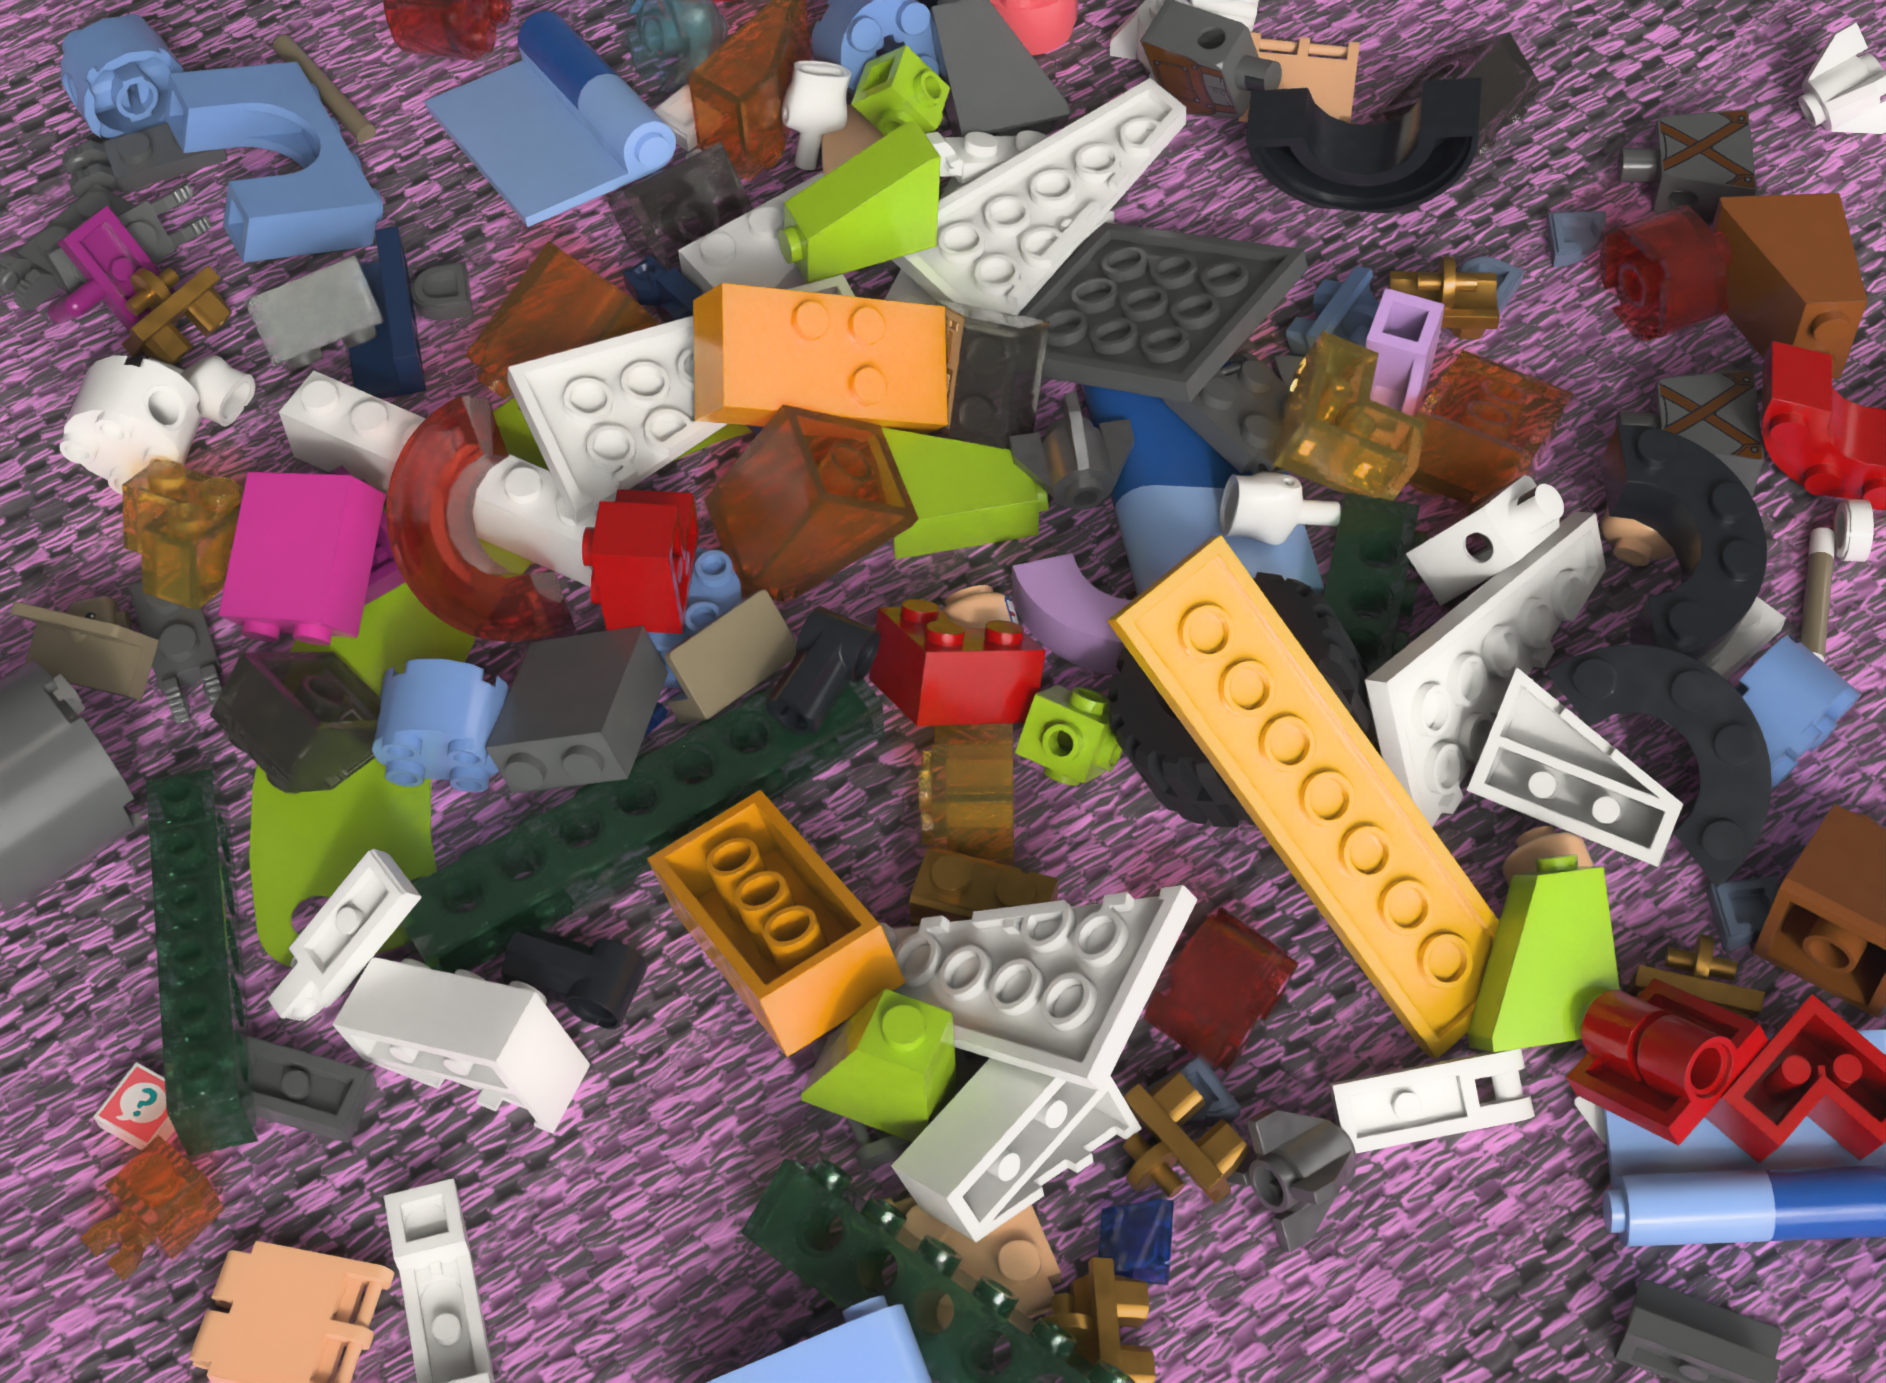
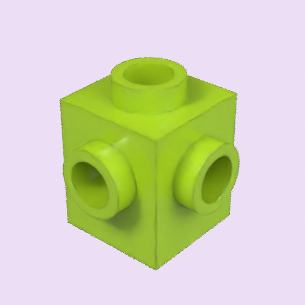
M904 45L866 63L851 105L884 136L902 124L914 120L917 121L923 132L928 134L933 133L943 119L942 111L950 87L907 45Z
M1058 684L1036 693L1015 754L1044 766L1043 772L1046 776L1066 785L1077 786L1080 783L1085 784L1104 774L1105 771L1111 772L1118 763L1123 750L1116 741L1117 736L1110 728L1108 717L1109 699L1091 689L1073 687L1071 691Z

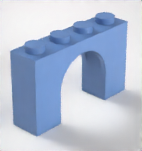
M298 62L169 73L165 120L183 153L255 147L283 154L304 168L301 171L286 175L228 182L223 227L243 263L362 248L373 244L376 224L383 217L381 196L376 188H371L362 172L356 153L350 152L341 137L337 120L329 116L321 102L317 86L309 82Z

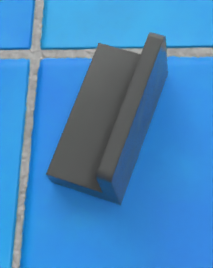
M1642 1280L1637 1287L1615 1358L1680 1383H1775L1781 1360L1776 1359L1782 1332L1774 1326L1655 1282Z

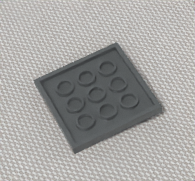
M1105 222L1045 283L989 348L983 347L987 366L992 369L1165 398L1172 402L1182 401L1191 403L1308 270L1304 249Z

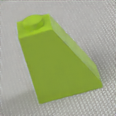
M916 120L902 124L784 202V228L778 231L780 250L788 264L795 263L807 284L937 246L941 156Z
M885 427L871 429L874 467L895 559L1039 535V512L1048 511L1047 491L1013 463L1010 449Z
M1577 854L1558 855L1535 859V872L1512 875L1467 1033L1469 1048L1500 1052L1582 1040V1023L1591 1003L1608 990H1620L1604 866H1578Z
M885 988L828 1037L803 1088L801 1101L913 1142L953 1099L957 1091L953 1012Z

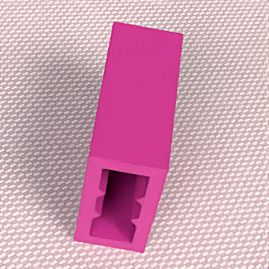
M247 472L218 616L241 625V635L265 642H278L280 633L293 634L292 637L294 639L315 645H330L332 636L358 638L386 494L351 475Z

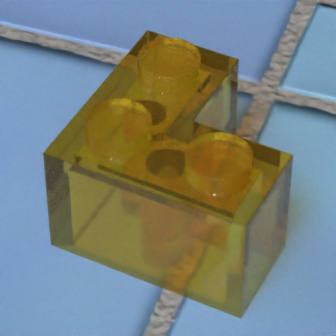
M1322 331L1294 372L1273 465L1386 510L1418 468L1426 422L1370 400L1379 353Z
M156 459L122 484L124 548L142 554L143 593L198 610L224 589L244 486L239 485L230 478L212 477L187 469L179 462Z
M1013 724L935 725L934 745H932V750H922V771H919V810L921 811L922 845H934V847L1014 867Z

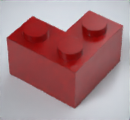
M617 489L615 502L599 501L595 527H586L583 533L582 560L584 566L593 567L590 587L591 601L593 604H601L606 630L643 625L646 631L651 633L683 634L699 537L693 493Z
M905 600L902 602L901 607H878L875 629L879 630L881 635L880 645L874 663L870 668L869 680L916 726L1025 723L1034 696L1040 692L1046 650L1027 635L1021 625L1009 621L994 620L987 622L985 628H963L947 617L937 604L926 600Z
M1813 994L1789 1016L1769 1039L1768 1045L1705 1116L1708 1121L1758 1164L1777 1150L1806 1116L1859 1161L1886 1142V1055Z

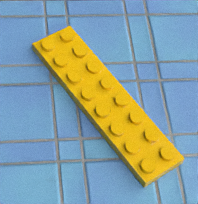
M1221 535L1211 536L1108 619L1107 622L1415 1043L1429 1057L1438 1059L1469 1030L1499 920Z

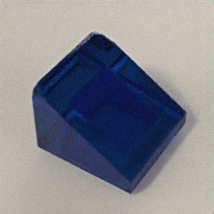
M1157 1199L1102 1208L1098 1258L1113 1259L1114 1275L1146 1281L1149 1284L1168 1285L1174 1200Z

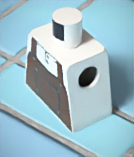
M1522 475L1467 505L1409 550L1406 555L1441 606L1513 565L1560 527L1559 518L1564 512L1563 500L1558 491L1551 485L1540 484L1537 486L1531 477ZM1473 533H1479L1488 547L1471 556L1466 549V538Z

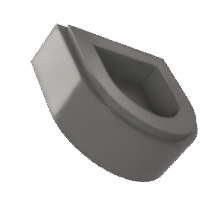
M466 262L431 267L421 272L414 279L411 286V294L416 310L423 317L441 321L474 316Z

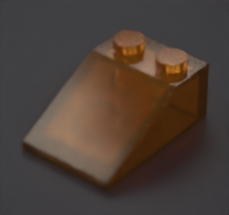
M806 0L770 1L688 75L699 154L748 182H751L765 168H772L776 165L786 148L791 128L786 127L782 121L783 99L792 81L794 63L804 60L811 61Z
M1462 350L1417 411L1395 476L1409 481L1414 489L1424 494H1442L1462 502L1466 506L1522 475L1533 478L1571 401L1573 393Z

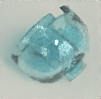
M714 0L629 1L627 14L637 13L636 31L627 32L628 46L633 64L647 84L654 74L661 83L658 90L681 89L686 84L690 86L697 84L715 70L723 52L728 29L726 20L720 13ZM679 55V60L671 71L663 69L667 58Z

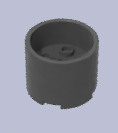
M33 660L0 680V909L5 914L144 825V820L137 811L132 813L125 806L134 800V797L91 728L82 716L80 718L64 699L59 701L52 693L58 689L55 681Z

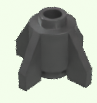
M1077 392L1064 393L1065 417L1056 420L1047 428L1046 438L1043 443L1040 433L1036 432L1009 436V446L1013 463L1047 491L1058 504L1076 510H1087L1099 505L1102 500L1110 495L1134 446V434L1130 419L1099 423V429L1094 427L1089 419L1082 417Z
M1267 1108L1247 1119L1255 1153L1247 1155L1236 1171L1226 1180L1227 1182L1245 1187L1251 1185L1255 1195L1266 1208L1275 1213H1280L1273 1217L1281 1250L1291 1253L1311 1241L1341 1188L1353 1179L1356 1172V1151L1350 1136L1342 1128L1334 1125L1327 1119Z

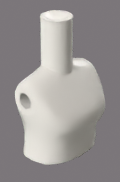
M806 60L794 63L792 81L783 99L782 121L786 127L800 132L794 165L800 169H816L822 135L839 131L846 126V94L852 73L842 65Z
M219 356L203 357L185 370L152 357L148 358V360L158 362L177 372L196 389L200 398L197 407L198 412L202 410L203 418L212 420L224 427L232 424L244 410V406H247L254 396L256 386L252 375L232 368Z
M1265 471L1252 476L1232 474L1223 492L1219 523L1221 532L1225 537L1243 536L1267 544L1279 545L1287 540L1297 524L1337 526L1341 517V507L1337 501L1303 499L1302 485L1299 480L1286 474Z

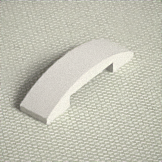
M454 1178L384 1195L393 1257L400 1273L417 1383H495L476 1274Z

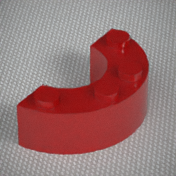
M1772 341L1766 352L1762 371V436L1765 448L1773 462L1788 477L1804 486L1805 490L1810 494L1847 499H1867L1870 501L1872 509L1886 510V409L1864 407L1844 399L1832 387V355Z

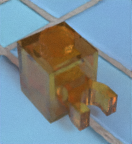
M158 1135L105 1185L121 1212L113 1218L93 1225L80 1237V1240L96 1258L108 1245L122 1242L123 1245L120 1251L106 1263L112 1272L123 1282L137 1269L145 1248L151 1242L173 1261L225 1209L207 1177Z

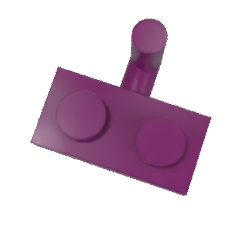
M108 205L99 209L57 242L87 281L70 295L53 301L49 305L48 315L52 321L64 323L80 317L103 300L129 332L134 325L153 311L147 307L138 316H134L125 305V302L136 294L130 282V276L140 268L148 269L156 276L161 274V272ZM173 287L169 289L171 295L176 292Z

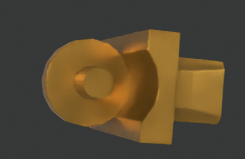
M1442 256L1438 272L1390 271L1388 289L1445 304L1441 328H1451V333L1459 339H1480L1486 329H1498L1500 314L1497 305L1496 273L1456 272L1454 256Z
M208 265L171 295L169 289L180 281L179 276L173 269L168 267L158 276L148 269H138L130 276V282L136 294L126 301L125 305L134 316H138L147 307L153 311L130 329L131 336L123 341L121 345L133 358L143 350L149 358L152 357L171 365L176 364L193 347L175 328L174 324L186 316L205 337H208L231 316L232 311L221 295L214 289L220 277Z
M1700 933L1693 952L1669 946L1667 948L1664 966L1689 971V975L1638 965L1636 974L1631 975L1628 994L1638 997L1647 985L1656 978L1750 1020H1753L1761 1013L1765 992L1708 980V976L1734 981L1737 961L1713 956L1714 936Z
M1179 1071L1156 1084L1148 1093L1138 1083L1123 1096L1132 1108L1131 1111L1135 1118L1158 1141V1144L1151 1147L1139 1133H1135L1123 1145V1148L1136 1161L1126 1176V1182L1136 1192L1144 1191L1156 1183L1169 1198L1176 1196L1185 1186V1183L1171 1169L1176 1162L1215 1204L1231 1192L1226 1179L1236 1171L1249 1154V1148L1245 1141L1223 1119L1216 1123L1195 1143L1183 1132L1180 1127L1206 1103L1198 1091Z
M1092 1257L1088 1262L1089 1273L1072 1281L1070 1284V1294L1060 1293L1052 1296V1315L1045 1316L1034 1322L1032 1327L1033 1342L1038 1347L1055 1351L1056 1368L1058 1370L1070 1371L1076 1369L1077 1383H1154L1156 1378L1154 1352L1150 1346L1120 1345L1119 1327L1139 1328L1146 1321L1150 1307L1148 1283L1138 1279L1114 1275L1112 1258Z

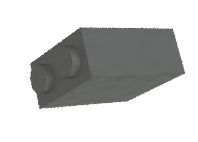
M642 625L530 643L485 746L513 794L629 778L668 675V670L645 627Z

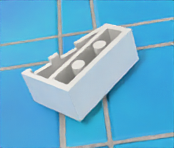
M821 172L679 249L681 273L703 293L708 292L721 283L785 290L807 284L795 263L788 264L785 261L778 242V231L784 228V202L825 175Z
M1516 667L1467 791L1660 867L1683 811L1684 804Z
M372 957L332 1024L362 1060L437 1089L440 1088L444 1079H448L481 1091L476 1099V1103L493 1111H497L502 1100L525 1108L534 1117V1126L550 1133H554L590 1066L588 1060L547 1008L546 997L536 988L519 981H512L509 986L489 982L467 970H457L455 974L437 971L420 961L405 958L400 963Z
M989 1058L891 1167L921 1210L977 1242L1044 1196L1043 1184L1067 1168L1076 1173L1080 1172L1094 1162L1091 1153L1093 1150L1115 1135L1128 1139L1142 1128L1111 1076L1101 1092Z

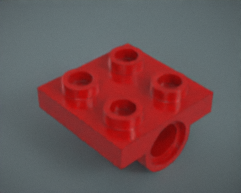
M1654 978L1638 997L1613 989L1602 993L1591 1003L1584 1016L1581 1029L1582 1042L1587 1050V1054L1565 1078L1577 1096L1679 1146L1768 1045L1769 1040L1759 1023Z

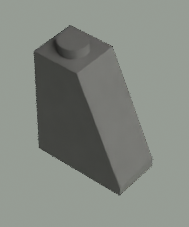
M938 0L936 6H931V28L936 61L939 64L938 76L950 87L945 105L953 137H965L970 132H984L993 136H1017L1021 131L1029 130L1042 133L1064 128L1071 114L1068 102L990 0Z

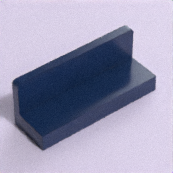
M398 226L375 230L379 262L342 268L339 270V279L354 388L379 399L423 392L427 391L411 294L408 263ZM359 268L361 275L345 281L344 274ZM361 278L373 310L349 320L348 315L355 310L356 301L352 297L346 296V293L357 290L364 311L370 309L359 281L345 286V284ZM377 314L378 321L350 332L349 324Z

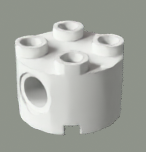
M113 355L97 360L86 372L64 425V436L60 443V451L68 460L82 464L87 470L108 480L109 486L115 492L123 495L141 496L145 487L157 488L170 484L181 474L202 419V410L198 412L197 409L200 398L196 389L180 374L158 362L143 358L140 367L124 365L127 356Z

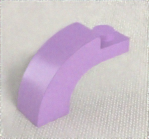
M1385 288L1366 339L1365 357L1353 405L1326 476L1327 489L1378 504H1385L1400 462H1403L1421 408L1438 344L1445 304Z
M1073 553L1012 566L1013 603L1023 623L1033 636L1046 648L1070 663L1099 673L1120 674L1116 665L1125 645L1107 620L1132 600L1113 597L1094 587L1080 572Z

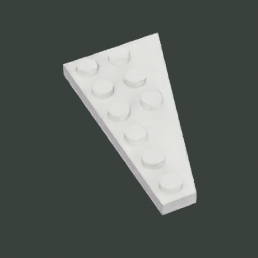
M1151 78L1145 80L939 200L937 246L892 259V261L941 306H945L947 310L964 318L963 326L983 345L989 348L1186 125V106Z
M843 274L787 289L855 297ZM693 316L508 367L507 382L575 525L598 511L599 501L611 502L616 499L617 489H631L727 425L726 423L695 421Z
M1574 511L1559 523L1560 527L1522 559L1493 576L1365 679L1368 704L1372 710L1380 746V756L1431 827L1434 826L1441 813L1453 814L1464 796L1459 785L1471 765L1477 764L1516 667L1527 676L1533 667L1545 668L1555 652L1550 641L1562 621L1573 622L1605 572L1606 566L1596 513Z
M1180 885L1161 888L1160 895L1156 897L1134 899L1128 892L1104 895L1103 902L1099 904L1071 907L1065 900L974 911L970 920L950 922L941 915L922 918L920 926L892 929L886 923L879 924L883 929L906 982L893 991L953 1012L954 1045L956 1048L1102 1092L1198 899L1185 886Z

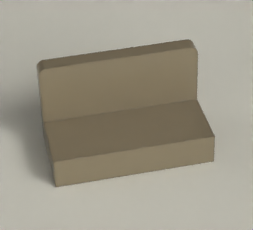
M766 590L755 591L666 652L665 660L683 689L681 693L667 702L680 724L708 720L795 657L797 641Z
M13 602L10 614L37 623L25 664L33 660L52 679L61 674L69 684L142 701L159 640L116 624ZM67 630L86 634L87 636L78 643H72Z

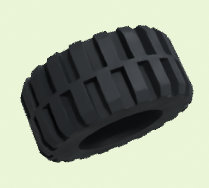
M1257 572L1256 577L1252 579L1366 735L1371 715L1367 710L1370 707L1365 679L1368 678V669L1332 606L1322 595L1315 594L1311 586L1299 580L1291 578L1284 580L1282 575ZM1124 646L1116 665L1120 674H1112L1108 694V699L1111 702L1108 709L1110 728L1117 736V743L1155 797L1168 810L1177 811L1183 819L1196 824H1206L1209 820L1213 827L1238 828L1239 821L1246 820L1249 825L1255 826L1256 824Z

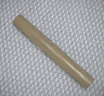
M281 35L274 41L273 50L285 63H299L309 82L317 86L321 102L359 143H363L375 136V127L289 35Z

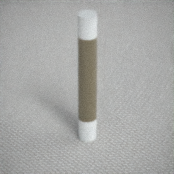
M1820 527L1812 530L1810 533L1800 642L1825 663L1836 534L1829 528Z

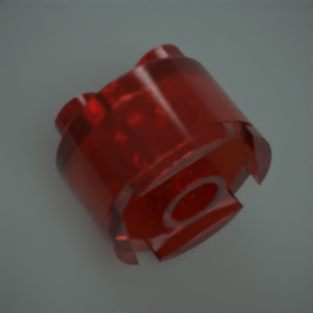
M1680 205L1626 224L1604 238L1600 250V272L1604 289L1607 290L1615 287L1621 305L1612 309L1631 335L1638 340L1650 341L1655 338H1662L1724 315L1728 311L1726 266H1729L1733 259L1731 245L1723 233H1712L1705 221L1688 205Z
M1220 907L1216 916L1211 914L1177 957L1168 971L1172 976L1167 986L1172 990L1166 997L1158 991L1155 992L1144 1014V1021L1210 1067L1218 1066L1228 1073L1250 1043L1251 1039L1248 1036L1259 1019L1266 1022L1288 990L1286 984L1294 974L1299 963L1290 957L1291 954L1225 908Z

